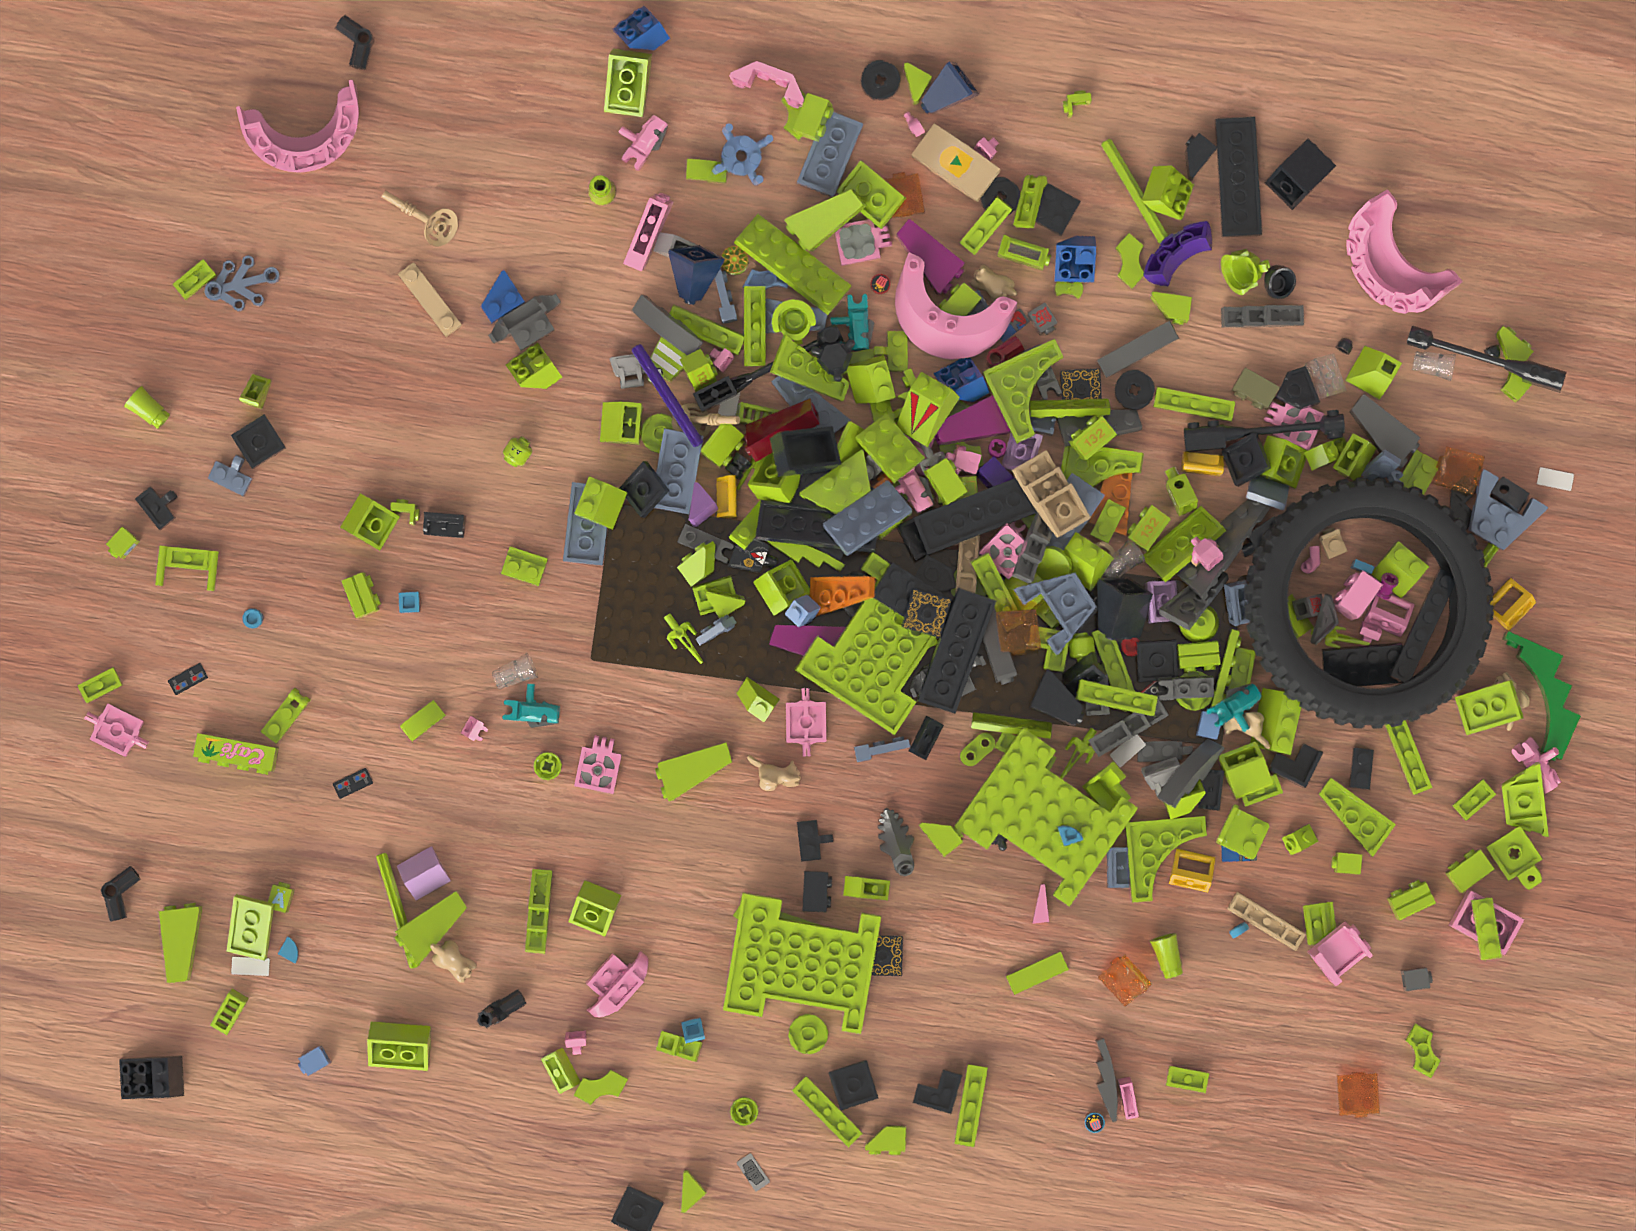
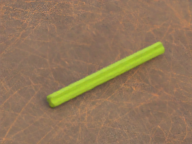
M1111 139L1104 141L1101 144L1102 148L1160 244L1168 234L1155 212L1142 202L1144 194Z
M387 853L377 855L376 858L397 928L399 929L408 922ZM407 958L409 967L411 969L420 966V964L416 965L415 962L411 964Z

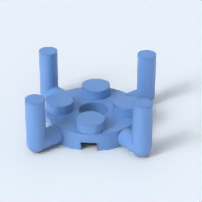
M728 123L722 128V133L727 139L722 149V163L717 164L712 169V173L717 175L727 170L739 176L748 175L753 185L757 186L764 180L761 175L757 176L755 173L761 162L760 149L773 141V136L767 135L758 142H755L748 136L734 137L731 132L733 125ZM737 151H743L746 154L745 161L737 160Z

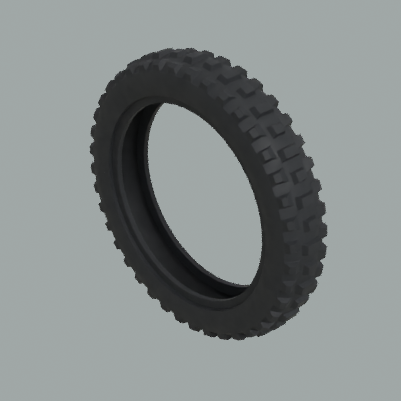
M1358 477L1353 482H1349L1348 479L1338 480L1336 485L1331 487L1329 484H1325L1319 487V491L1314 493L1310 491L1302 495L1299 502H1292L1287 506V510L1278 515L1272 521L1273 525L1270 529L1266 530L1259 543L1260 547L1255 548L1252 559L1253 565L1249 566L1246 581L1249 584L1245 585L1244 589L1245 600L1248 601V604L1245 605V618L1250 621L1246 625L1250 638H1254L1255 642L1252 645L1256 655L1262 658L1260 661L1261 666L1266 672H1271L1273 675L1271 680L1276 686L1284 688V695L1289 699L1298 700L1300 702L1299 706L1304 710L1315 711L1316 717L1322 720L1327 718L1334 719V723L1338 725L1350 723L1353 728L1358 729L1364 728L1365 725H1371L1373 729H1381L1384 724H1390L1391 727L1400 726L1403 724V721H1416L1420 719V716L1426 713L1431 714L1438 710L1437 707L1442 703L1450 701L1452 696L1466 685V681L1470 678L1469 675H1473L1480 663L1478 658L1484 656L1487 646L1485 640L1489 639L1492 629L1489 621L1493 620L1494 606L1490 605L1494 594L1493 587L1489 586L1488 583L1491 581L1488 568L1484 567V554L1482 550L1476 548L1478 543L1472 533L1466 532L1467 527L1464 525L1465 523L1460 518H1454V512L1449 507L1439 505L1438 499L1430 494L1423 495L1422 489L1413 486L1410 488L1404 487V483L1399 481L1388 483L1386 478L1377 477L1373 481H1367L1366 477ZM1371 518L1397 525L1419 539L1435 557L1442 570L1453 574L1455 586L1449 597V618L1444 638L1430 662L1414 675L1411 681L1388 688H1363L1344 683L1319 668L1309 658L1296 638L1288 609V589L1291 574L1297 559L1306 545L1319 532L1333 523L1347 519Z

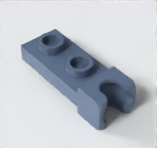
M720 268L715 276V281L722 305L719 308L722 324L737 321L734 304L730 305L729 303L733 301L731 291H726L725 283L728 282L726 271L721 272Z
M903 736L893 738V743L889 744L879 741L873 743V747L870 748L868 744L854 747L857 763L871 760L872 755L910 748L909 739L904 740Z

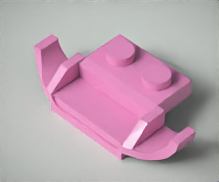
M640 951L632 964L626 965L612 953L586 982L599 995L597 1003L589 1007L587 1011L594 1017H604L618 1011L644 983L648 969V957Z

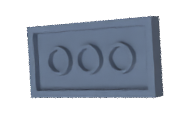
M833 112L830 119H827L824 136L820 137L819 142L813 141L797 180L798 184L830 197L835 196L863 127V123Z
M664 428L656 473L670 491L654 508L690 514L693 487L696 481L702 444L698 447H693L682 431Z
M1071 473L1067 482L1068 484L1072 483L1091 517L1105 495ZM1087 521L1058 538L1053 533L1050 542L1046 546H1055L1064 551L1076 532L1079 534Z
M887 480L824 522L823 527L848 556L912 513V509Z
M572 482L563 562L603 566L607 527L574 514L586 484Z

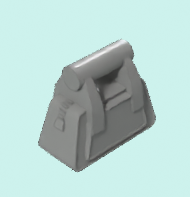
M634 354L610 358L615 376L621 379V389L644 386L642 374L645 371ZM637 375L638 379L625 380V376Z
M1173 757L1141 768L1147 784L1152 790H1155L1156 796H1158L1168 780L1180 767L1177 758Z

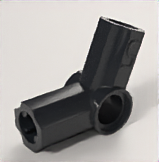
M344 15L338 21L335 29L354 42L349 66L366 70L371 47L374 44L373 35L368 29L363 28ZM362 35L369 36V40L366 43L359 42Z
M132 866L126 868L101 888V894L105 900L110 922L128 918L122 893L141 880L139 874ZM110 885L116 888L114 896H110L107 893Z
M519 989L480 1011L477 1022L479 1026L486 1028L493 1024L496 1025L509 1017V1014L525 1006L527 1002Z

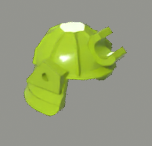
M1247 248L1231 252L1229 255H1223L1221 258V270L1224 279L1231 290L1238 295H1243L1249 289L1258 286L1257 281L1262 277L1263 272L1268 271V268L1271 267L1269 259L1261 261L1254 253L1248 252Z
M791 299L782 302L777 306L772 316L773 331L775 333L782 332L790 337L791 340H794L797 345L803 344L802 338L808 334L811 326L816 325L813 310L801 300Z

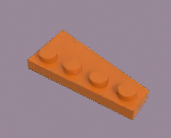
M1132 473L1119 474L1103 480L1100 492L1105 496L1089 520L1090 524H1096L1109 499L1126 508L1114 532L1127 536Z
M810 577V598L821 607L815 617L874 597L875 577Z

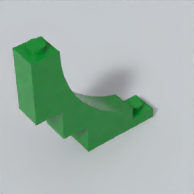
M1507 631L1504 633L1502 640L1507 641L1506 645L1514 649L1520 647L1516 658L1531 672L1544 699L1546 732L1540 752L1546 753L1556 747L1559 754L1550 760L1554 762L1556 759L1562 760L1581 715L1563 708L1572 685L1554 678L1563 655Z

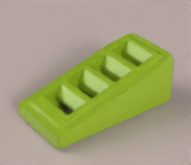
M740 402L737 405L735 416H739L740 424L746 425L758 420L760 411L763 412V418L768 416V413L773 414L779 410ZM744 409H747L746 418H743ZM752 410H755L754 420H750Z
M231 989L210 1026L228 1035L249 998ZM227 1004H228L229 1006L235 1008L237 1011L235 1012V1011L231 1010L230 1008L226 1007ZM222 1012L227 1013L228 1015L232 1016L233 1018L230 1019L229 1017L223 1015ZM220 1018L221 1020L225 1021V1022L228 1023L229 1025L226 1026V1025L222 1024L221 1022L218 1021V1019Z

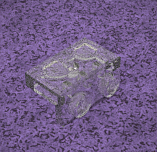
M1334 354L1319 357L1305 363L1320 400L1347 391Z

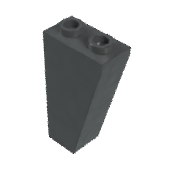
M1365 394L1359 398L1349 411L1379 453L1387 450L1401 459L1400 465L1397 467L1399 469H1402L1408 461L1406 456L1409 452L1413 454L1420 446L1418 443L1420 437Z
M994 608L982 640L996 683L1001 681V684L1004 685L1013 682V677H1016L1017 673Z

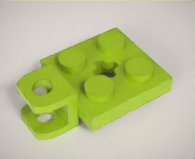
M1520 825L1486 847L1508 881L1517 876L1527 889H1532L1542 882L1541 873L1535 864L1543 858ZM1511 848L1520 850L1518 858L1509 856ZM1533 875L1535 880L1529 881L1527 877Z

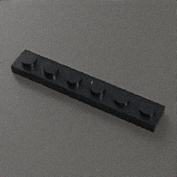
M1442 569L1438 570L1389 677L1401 683L1411 681L1455 586L1453 574Z

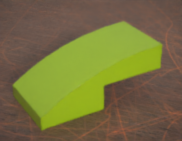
M687 159L686 179L726 183L727 170L715 175L712 173V169L722 162Z
M433 700L401 724L400 727L413 742L446 715Z
M661 1031L656 1050L697 1062L702 1042L686 1043L683 1036Z

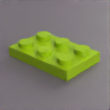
M861 160L836 191L842 194L849 190H855L867 205L860 212L880 229L886 225L906 199L903 194Z
M886 413L855 438L893 483L897 482L925 459Z
M1512 680L1455 697L1466 735L1524 718Z
M239 894L234 896L227 952L265 961L268 954L274 903Z

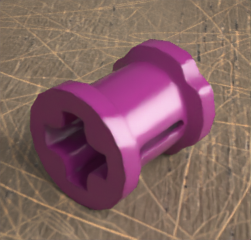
M1000 439L992 440L988 447L989 455L1000 458L1005 454V442ZM995 444L999 447L1002 446L1000 453L992 451Z
M1384 573L1381 577L1382 587L1376 595L1382 599H1390L1393 588L1399 583L1398 578L1391 573Z

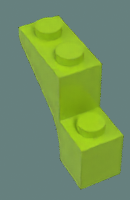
M1502 326L1497 331L1496 337L1505 360L1526 361L1534 352L1531 349L1532 346L1524 339L1521 341L1515 336L1516 332L1513 329ZM1509 371L1508 378L1500 390L1511 400L1517 402L1532 384L1522 382L1521 377Z

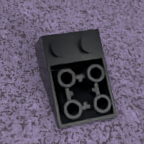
M182 1056L119 1059L121 1099L184 1096Z

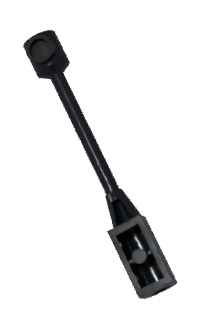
M833 324L817 332V339L804 345L803 348L805 351L810 352L813 346L821 347L824 343L840 340L843 342L844 340L836 324ZM773 362L751 373L731 378L727 376L693 393L701 412L703 413L737 396L753 380L769 373Z
M1412 326L1407 340V345L1423 350L1434 346L1504 367V369L1521 377L1522 382L1561 393L1567 374L1566 371L1533 361L1505 360L1435 339L1432 331Z
M1329 410L1327 415L1322 416L1320 422L1255 428L1219 425L1218 420L1208 421L1207 426H1199V422L1187 423L1188 428H1184L1185 452L1225 449V441L1241 439L1253 432L1258 435L1321 430L1324 435H1327V439L1343 438L1345 433L1344 415L1339 414V410Z

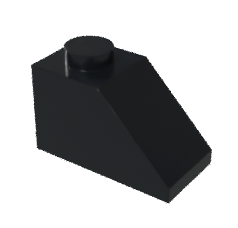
M1200 133L1196 137L1192 135L1185 144L1188 146L1185 150L1188 179L1190 181L1193 180L1218 148Z

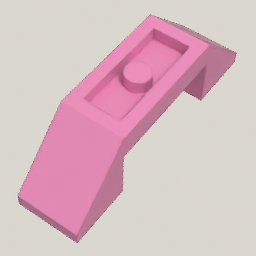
M756 61L730 74L733 84L740 88L745 86L751 88L756 74L763 80H775V83L782 87L788 85L784 95L788 105L794 108H799V106L802 107L804 98L794 75Z

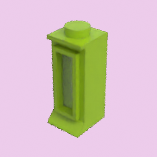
M1003 235L997 257L1043 270L1044 265H1049L1051 255L1048 254L1049 248Z

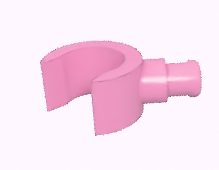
M910 112L905 113L904 117L907 119L906 121L911 132L916 137L923 134L925 131L918 119L911 116Z

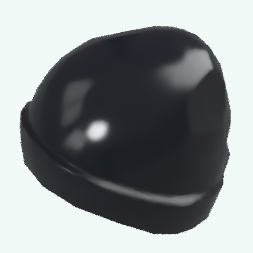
M1274 265L1265 272L1264 287L1269 296L1274 299H1283L1293 292L1296 285V276L1289 267Z

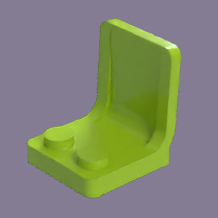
M1234 804L1216 842L1248 859H1254L1266 836L1269 824L1238 809L1239 806Z

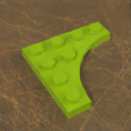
M1055 339L983 372V376L1016 443L1035 435L1029 415L1030 398L1035 384L1041 375L1051 365L1063 359V354Z
M1066 446L1064 448L1061 471L1066 480L1073 473L1092 487H1095L1103 480L1115 475L1141 473L1144 453L1102 447L1089 459L1082 460L1072 446Z
M1205 816L1127 823L1125 831L1132 903L1153 901V884L1159 866L1177 846L1191 839L1207 836Z

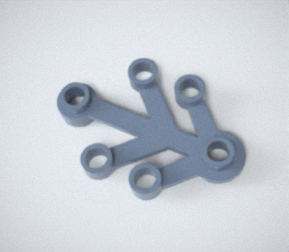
M245 256L242 259V265L231 282L224 284L228 274L233 273L236 266L232 261H226L216 281L207 283L204 292L208 299L213 301L222 299L232 305L236 311H242L245 308L244 301L235 299L225 292L234 290L251 300L255 306H262L264 304V297L261 294L251 292L245 287L263 282L275 284L280 279V273L276 268L269 267L265 269L263 274L243 279L248 269L252 268L255 264L251 256ZM246 259L252 260L250 265H245ZM227 264L233 265L231 270H226ZM270 273L276 274L275 279H269ZM218 288V293L212 294V289ZM256 297H261L260 303H255ZM237 302H242L241 308H236Z

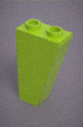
M849 190L785 219L787 223L786 228L792 235H797L800 239L798 243L805 251L807 249L814 251L867 205L855 190Z
M727 743L657 763L658 767L655 768L658 780L662 779L664 787H661L663 798H668L669 802L675 800L732 763Z
M457 891L395 931L396 936L394 938L400 947L404 945L408 951L405 955L411 964L414 962L416 965L420 964L432 950L430 945H436L467 909Z
M196 903L184 904L182 909H176V905L166 906L164 911H159L167 983L191 979L202 914V906L196 907Z

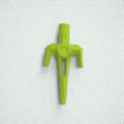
M669 613L664 617L673 630L667 636L668 641L674 649H677L673 639L678 638L698 662L702 664L703 660L688 638L686 630L688 628L694 635L697 632L689 622H684L679 626ZM682 637L686 638L691 647L685 643Z
M1335 626L1324 637L1326 638L1325 645L1340 648L1339 645L1332 643L1335 641L1370 645L1369 642L1337 633L1336 629L1346 630L1345 627Z
M1090 728L1083 740L1072 737L1065 749L1068 750L1073 744H1075L1076 749L1062 772L1061 779L1066 776L1084 753H1089L1085 760L1086 764L1089 763L1095 753L1094 749L1089 746V739L1096 735V730ZM1077 752H1080V754L1077 756V758L1074 760V762H1072V760H1073V758L1075 757L1076 753H1077Z

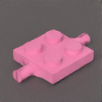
M805 688L801 689V701L786 703V743H799L803 745L802 756H806V748L807 756H811L810 744L826 742V702L811 701L810 688H806V696Z
M107 704L99 717L87 712L86 715L88 716H85V720L95 724L90 740L124 757H127L131 747L135 744L144 749L147 748L146 745L149 744V741L139 737L140 729L144 723L143 720L110 704Z

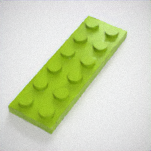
M759 214L755 216L734 242L739 248L827 315L830 314L852 287V285Z

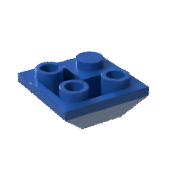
M645 6L635 10L632 15L620 21L613 28L614 32L629 48L655 50L670 39L658 19Z
M1074 236L1056 244L1055 282H1094L1096 261L1095 236Z
M961 358L934 373L938 382L951 388L960 397L959 400L974 402L990 393L982 374L971 358Z

